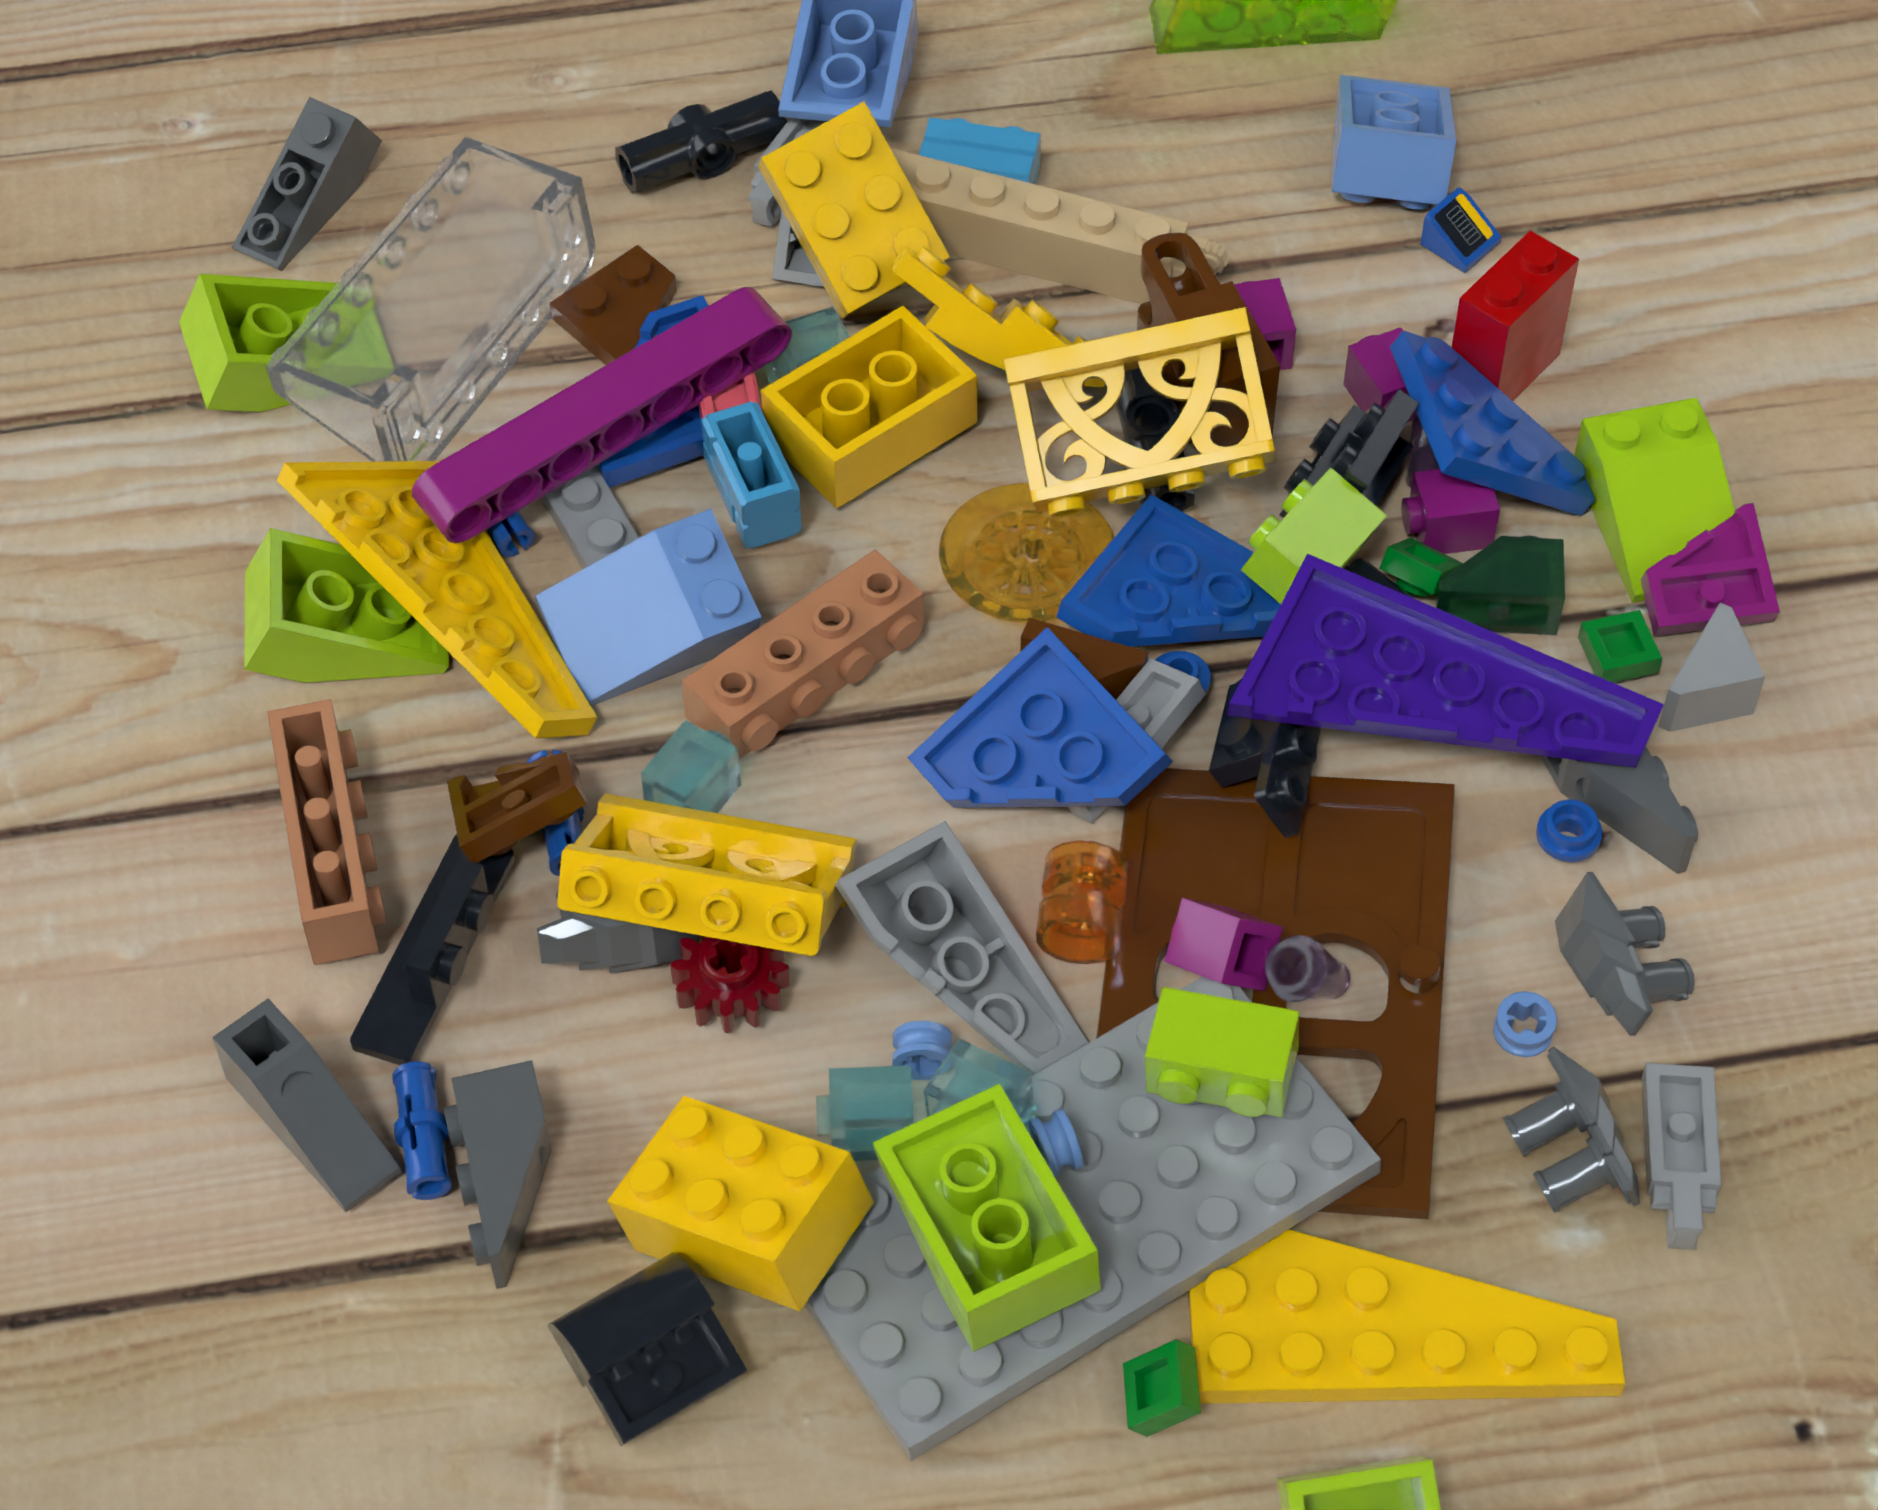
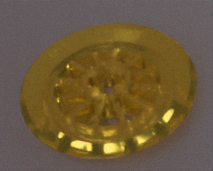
M1029 483L1009 484L982 492L968 500L955 511L941 535L939 561L943 575L952 590L976 610L1006 621L1027 623L1030 617L1045 622L1058 619L1056 616L1062 599L1114 539V535L1103 515L1089 502H1084L1085 510L1083 512L1052 518L1049 517L1048 510L1038 512L1034 507ZM1026 526H1036V528L1029 530ZM1012 527H1013V528L1016 529V532H1015V531H1012V532H1011L1008 528H1012ZM1048 531H1054L1051 534L1047 535ZM1026 553L1030 559L1038 558V560L1029 563L1026 557H1017V555ZM1007 583H1009V585H1008L1007 588H1005V589L1001 588L1002 586H1004V585H1006ZM1038 584H1041L1047 591L1041 592ZM1022 586H1027L1030 594L1019 593Z

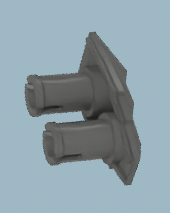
M1587 872L1555 920L1560 952L1590 998L1595 997L1606 1015H1613L1630 1036L1636 1035L1653 1012L1650 1002L1682 1001L1689 998L1687 994H1692L1694 990V973L1690 964L1683 958L1641 964L1634 948H1656L1660 946L1659 941L1664 940L1666 931L1662 913L1655 906L1618 911L1595 874Z
M561 909V919L537 928L542 964L579 965L580 971L609 969L610 974L681 959L679 941L682 938L693 939L699 943V935Z
M1552 1047L1548 1049L1549 1054L1547 1057L1561 1080L1554 1084L1557 1091L1510 1116L1506 1115L1502 1118L1523 1157L1577 1127L1581 1133L1587 1130L1590 1138L1586 1139L1588 1147L1540 1172L1538 1170L1533 1173L1554 1214L1560 1211V1208L1608 1183L1612 1189L1619 1186L1628 1204L1632 1203L1634 1207L1640 1204L1638 1178L1624 1152L1623 1137L1610 1113L1609 1098L1600 1079L1557 1048Z

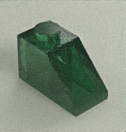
M1500 536L1439 581L1435 608L1492 632L1557 636L1565 601L1564 539L1539 538L1536 536Z

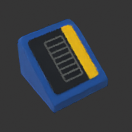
M1458 187L1426 214L1420 244L1466 273L1501 243L1502 236L1464 189Z

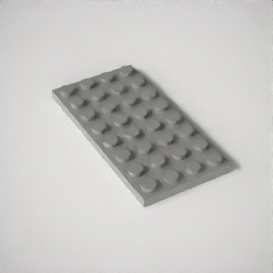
M1203 976L1180 989L1251 1002L1239 986L1222 984ZM1158 1003L1006 1091L1007 1097L1028 1132V1121L1037 1117L1041 1122H1048L1052 1119V1112L1060 1108L1065 1111L1070 1120L1081 1149L1084 1166L1075 1171L1070 1166H1063L1059 1169V1176L1056 1177V1180L1098 1250L1101 1291L974 1352L939 1291L882 1166L862 1176L874 1203L804 1306L911 1461L1204 1282L1213 1271L1230 1266L1380 1173V1157L1297 1056L1283 1117L1266 1114L1249 1117L1239 1115L1228 1107L1196 1101L1189 1104L1170 1102L1159 1094L1146 1092L1145 1053Z

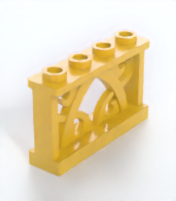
M1245 307L1004 359L1032 503L1038 512L1048 510L1049 517H1065L1083 512L1085 510L1084 502L1107 497L1110 505L1135 502L1145 498L1144 489L1168 485L1170 492L1192 490L1206 484L1205 476L1229 472L1230 479L1248 478L1266 472L1265 464L1277 460ZM1238 347L1247 394L1232 389L1216 388L1221 364V350ZM1172 361L1182 362L1186 370L1178 379L1180 381L1195 380L1193 388L1179 387L1167 383L1162 377L1164 367ZM1140 368L1147 383L1159 394L1172 400L1187 401L1171 429L1149 451L1119 440L1094 422L1109 413L1117 404L1124 389L1125 371ZM1094 378L1105 382L1107 385L1105 397L1093 407L1083 411L1079 404H1085L1094 399L1093 396H1087L1083 392L1084 383ZM1044 389L1063 421L1049 428L1038 438L1029 392ZM1211 402L1233 404L1246 414L1249 420L1248 432L1238 444L1223 447L1212 442L1211 432L1215 427L1227 426L1231 429L1232 427L1223 415L1217 412H1208ZM1074 432L1080 440L1073 442L1067 448L1064 455V464L1075 456L1082 457L1087 462V470L1077 479L1063 481L1057 479L1048 471L1046 458L1050 448L1058 439ZM1192 439L1193 445L1200 454L1176 459ZM1106 458L1127 468V470L1103 475Z
M605 793L598 801L596 816L574 844H568L562 851L557 906L564 911L814 956L818 953L821 947V940L839 907L845 908L847 904L835 883L838 879L853 872L857 838Z

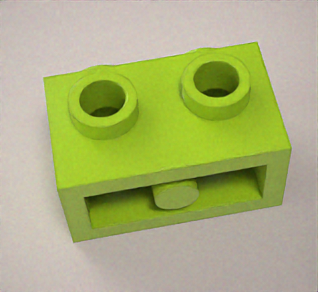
M1330 468L1314 486L1304 479L1281 505V508L1288 513L1281 521L1271 514L1247 542L1256 550L1242 567L1241 571L1281 604L1307 553L1343 568L1370 538L1387 515L1336 471Z
M1162 987L1145 1053L1146 1092L1159 1094L1162 1098L1178 1104H1189L1196 1101L1228 1107L1231 1111L1243 1116L1256 1117L1266 1114L1283 1117L1299 1048V1011Z

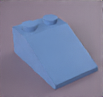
M802 0L778 109L779 117L829 121L865 101L877 125L891 127L910 77L918 37L916 0Z
M1340 75L1331 170L1332 192L1341 193L1343 198L1361 203L1372 202L1375 200V197L1395 199L1401 206L1411 209H1428L1431 207V204L1438 205L1447 197L1456 146L1450 88Z
M712 509L657 528L535 596V601L555 646L590 706L712 660L758 629L762 618Z

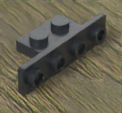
M1240 679L1235 684L1229 685L1209 772L1222 788L1258 776L1254 792L1255 799L1281 834L1288 838L1299 833L1304 807L1308 801L1307 792L1312 768L1317 759V745L1321 728L1227 716L1229 703L1242 680Z
M457 834L454 836L350 1037L351 1047L354 1051L400 1066L415 1061L452 986L456 985L462 976L467 956L479 932H482L489 922L493 904L515 862L513 849L504 854L489 856L478 863H474L468 860L459 847Z

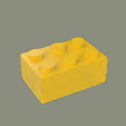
M865 101L763 156L757 165L842 319L907 283L892 272V263L905 246H908L917 254L924 246L944 261L950 258Z
M901 306L761 389L762 412L784 458L837 509L976 424L978 375L904 306Z
M684 1095L607 1200L634 1250L657 1259H662L674 1252L684 1259L697 1274L799 1312L874 1203L849 1151Z

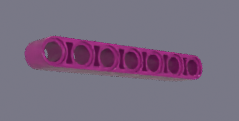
M742 287L434 464L416 480L412 488V497L448 542H465L696 407L704 398L710 395L713 397L769 364L787 348L791 341V328L756 289Z

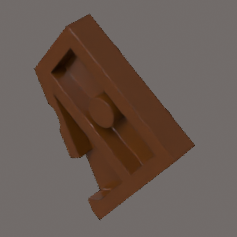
M636 245L550 302L551 319L607 365L635 348L640 339V328L650 312L669 306L677 291L675 275L643 248Z
M567 752L541 757L528 764L515 763L498 767L495 773L498 781L472 786L466 775L454 777L447 781L459 847L468 860L474 863H478L489 856L506 853L519 840L547 825H557L566 821L577 809L587 805L579 770Z

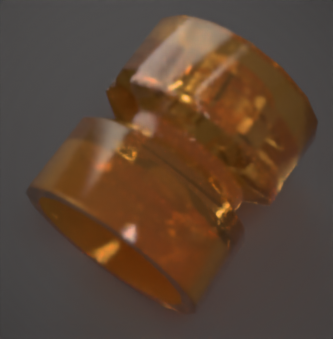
M1082 840L1064 842L1051 848L1045 856L1042 880L1043 899L1039 904L1036 928V943L1043 952L1055 959L1075 964L1104 962L1113 958L1121 949L1124 909L1122 906L1126 902L1129 862L1122 853L1102 843Z

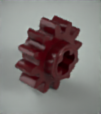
M702 936V942L700 943L689 938H682L679 941L681 959L671 962L672 983L677 985L675 990L679 1008L685 1009L695 1005L696 1025L701 1027L707 1024L712 1016L716 1015L721 1017V1025L724 1032L730 1033L735 1025V1017L744 1016L746 1022L756 1028L760 1026V1006L773 1011L781 1009L780 989L790 986L789 965L783 963L785 961L784 951Z

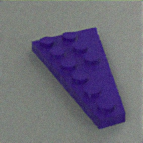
M1307 553L1229 703L1227 716L1636 768L1664 704Z

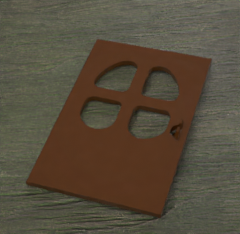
M1166 768L1134 797L1124 809L1096 1039L1158 1003L1154 996L1157 969L1167 953L1172 928L1176 921L1182 898L1227 906L1283 927L1265 991L1253 989L1252 1003L1287 1009L1291 964L1302 951L1320 943L1336 942L1360 949L1374 958L1387 975L1388 999L1385 1011L1380 1017L1372 1021L1299 1017V1048L1297 1055L1366 1059L1374 1062L1379 1067L1382 1077L1376 1093L1367 1108L1352 1125L1380 1157L1381 1169L1378 1175L1317 1212L1429 1220L1455 784L1311 776L1307 792L1308 801L1304 807L1299 833L1285 838L1255 799L1254 792L1258 776L1222 788L1209 770ZM1401 977L1409 984L1419 986L1418 993L1407 990L1400 982Z

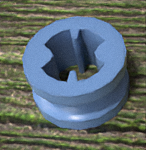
M1523 991L1509 995L1504 998L1497 1010L1493 1028L1496 1042L1503 1050L1514 1056L1526 1058L1539 1055L1546 1051L1552 1042L1557 1022L1555 1009L1546 998L1537 993ZM1531 1016L1538 1021L1535 1033L1528 1028L1520 1034L1512 1029L1515 1018L1525 1021Z
M913 1021L902 1024L893 1032V1047L896 1051L892 1054V1068L897 1074L914 1080H932L948 1074L952 1069V1055L949 1052L952 1048V1032L946 1026L931 1021Z
M1062 1108L1053 1111L1052 1119L1048 1122H1041L1037 1117L1028 1121L1030 1136L1055 1178L1059 1176V1169L1063 1166H1070L1074 1171L1083 1168V1157L1076 1134Z

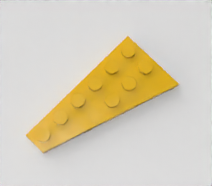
M440 461L284 462L277 482L535 739L589 734L597 719L595 712L486 530L462 543L448 542L413 499L412 488L416 480L424 471Z
M1290 1229L1230 1266L1213 1271L1204 1282L1187 1291L1191 1346L1195 1347L1200 1404L1621 1396L1625 1387L1617 1320L1614 1318Z

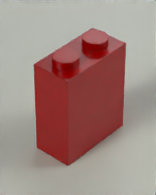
M1531 230L1460 297L1451 346L1512 401L1560 355L1579 263L1578 257Z

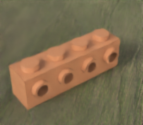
M874 549L682 679L685 717L732 763H735L750 751L763 749L786 726L799 717H808L815 713L822 706L825 699L848 683L854 684L861 681L869 674L874 665L896 650L902 651L910 647L924 631V593Z
M331 699L267 711L301 920L313 964L318 965L377 953L379 948L375 926L387 924L380 886H367L365 873L377 871V864L370 832L358 834L356 820L368 818L361 781L349 782L347 769L359 767L351 729L339 731Z

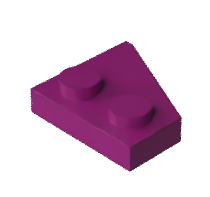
M1754 503L1742 505L1735 510L1730 518L1712 530H1705L1690 540L1684 549L1675 555L1666 556L1648 568L1641 578L1654 636L1704 630L1720 603L1732 607L1740 625L1774 621L1780 613Z

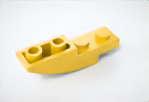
M905 246L892 263V272L935 304L924 318L925 327L951 345L988 364L1005 370L1004 359L1087 342L1086 339L1078 335L1072 343L1054 328L1060 321L1034 300H1031L1025 307L1013 298L999 317L993 312L998 303L991 296L971 282L965 290L946 276L951 267L924 246L918 254L908 246ZM1094 378L1087 380L1083 386L1103 387L1105 382Z

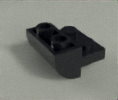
M1399 389L1383 408L1374 402L1364 412L1353 405L1339 423L1329 418L1309 446V448L1317 453L1312 463L1304 458L1283 488L1292 493L1304 479L1314 486L1332 468L1377 506L1413 447L1412 444L1399 435L1419 402ZM1282 509L1279 515L1284 518L1288 513Z
M674 1252L548 1324V1328L582 1387L587 1386L620 1446L632 1441L748 1371L713 1312L712 1307L715 1303L690 1266Z

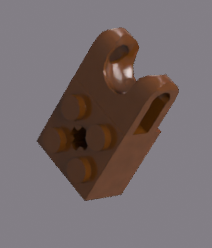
M1167 233L1149 239L1142 246L1140 271L1150 301L1142 303L1138 308L1137 330L1245 307L1271 434L1273 436L1280 364L1232 281L1224 284L1219 283L1200 247L1191 236L1185 233ZM1164 257L1178 259L1186 265L1185 271L1178 277L1169 278L1160 260ZM1238 347L1221 350V364L1216 388L1232 389L1247 394ZM1172 361L1164 367L1162 374L1167 383L1179 387L1193 388L1195 380L1180 381L1178 379L1186 370L1182 362ZM1173 400L1180 416L1187 401ZM1211 402L1208 412H1217L1223 415L1232 427V429L1227 426L1215 427L1211 432L1212 442L1223 447L1238 444L1248 432L1249 420L1246 414L1233 404Z

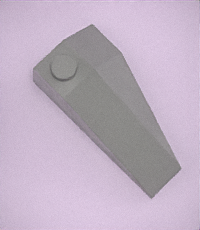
M946 821L836 881L835 886L868 938L1030 1077L1089 1043Z

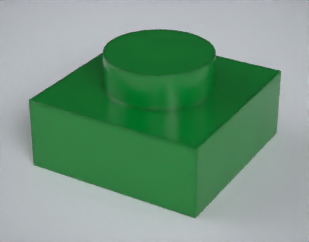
M1410 537L1387 547L1379 569L1397 577L1395 583L1403 590L1419 596H1429L1454 586L1464 563Z
M1640 610L1581 622L1578 639L1596 676L1614 683L1659 673L1662 656Z
M1175 1339L1122 1363L1129 1430L1148 1437L1201 1413L1195 1347Z

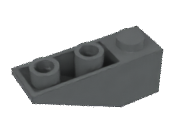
M309 97L232 248L282 271L357 191L382 140L355 116Z
M1645 747L1636 768L1541 756L1560 793L1569 799L1578 800L1590 806L1599 820L1675 873L1686 872L1694 844L1698 840L1697 824L1689 808L1680 806L1671 791L1668 773L1659 757L1651 756L1647 747Z
M269 998L212 1037L225 1077L345 1213L401 1173L397 1162L310 1043Z
M532 1060L451 1078L456 1104L443 1107L452 1147L465 1145L469 1163L456 1165L464 1206L478 1203L481 1217L480 1223L468 1225L476 1265L491 1264L496 1289L507 1287L552 1152Z

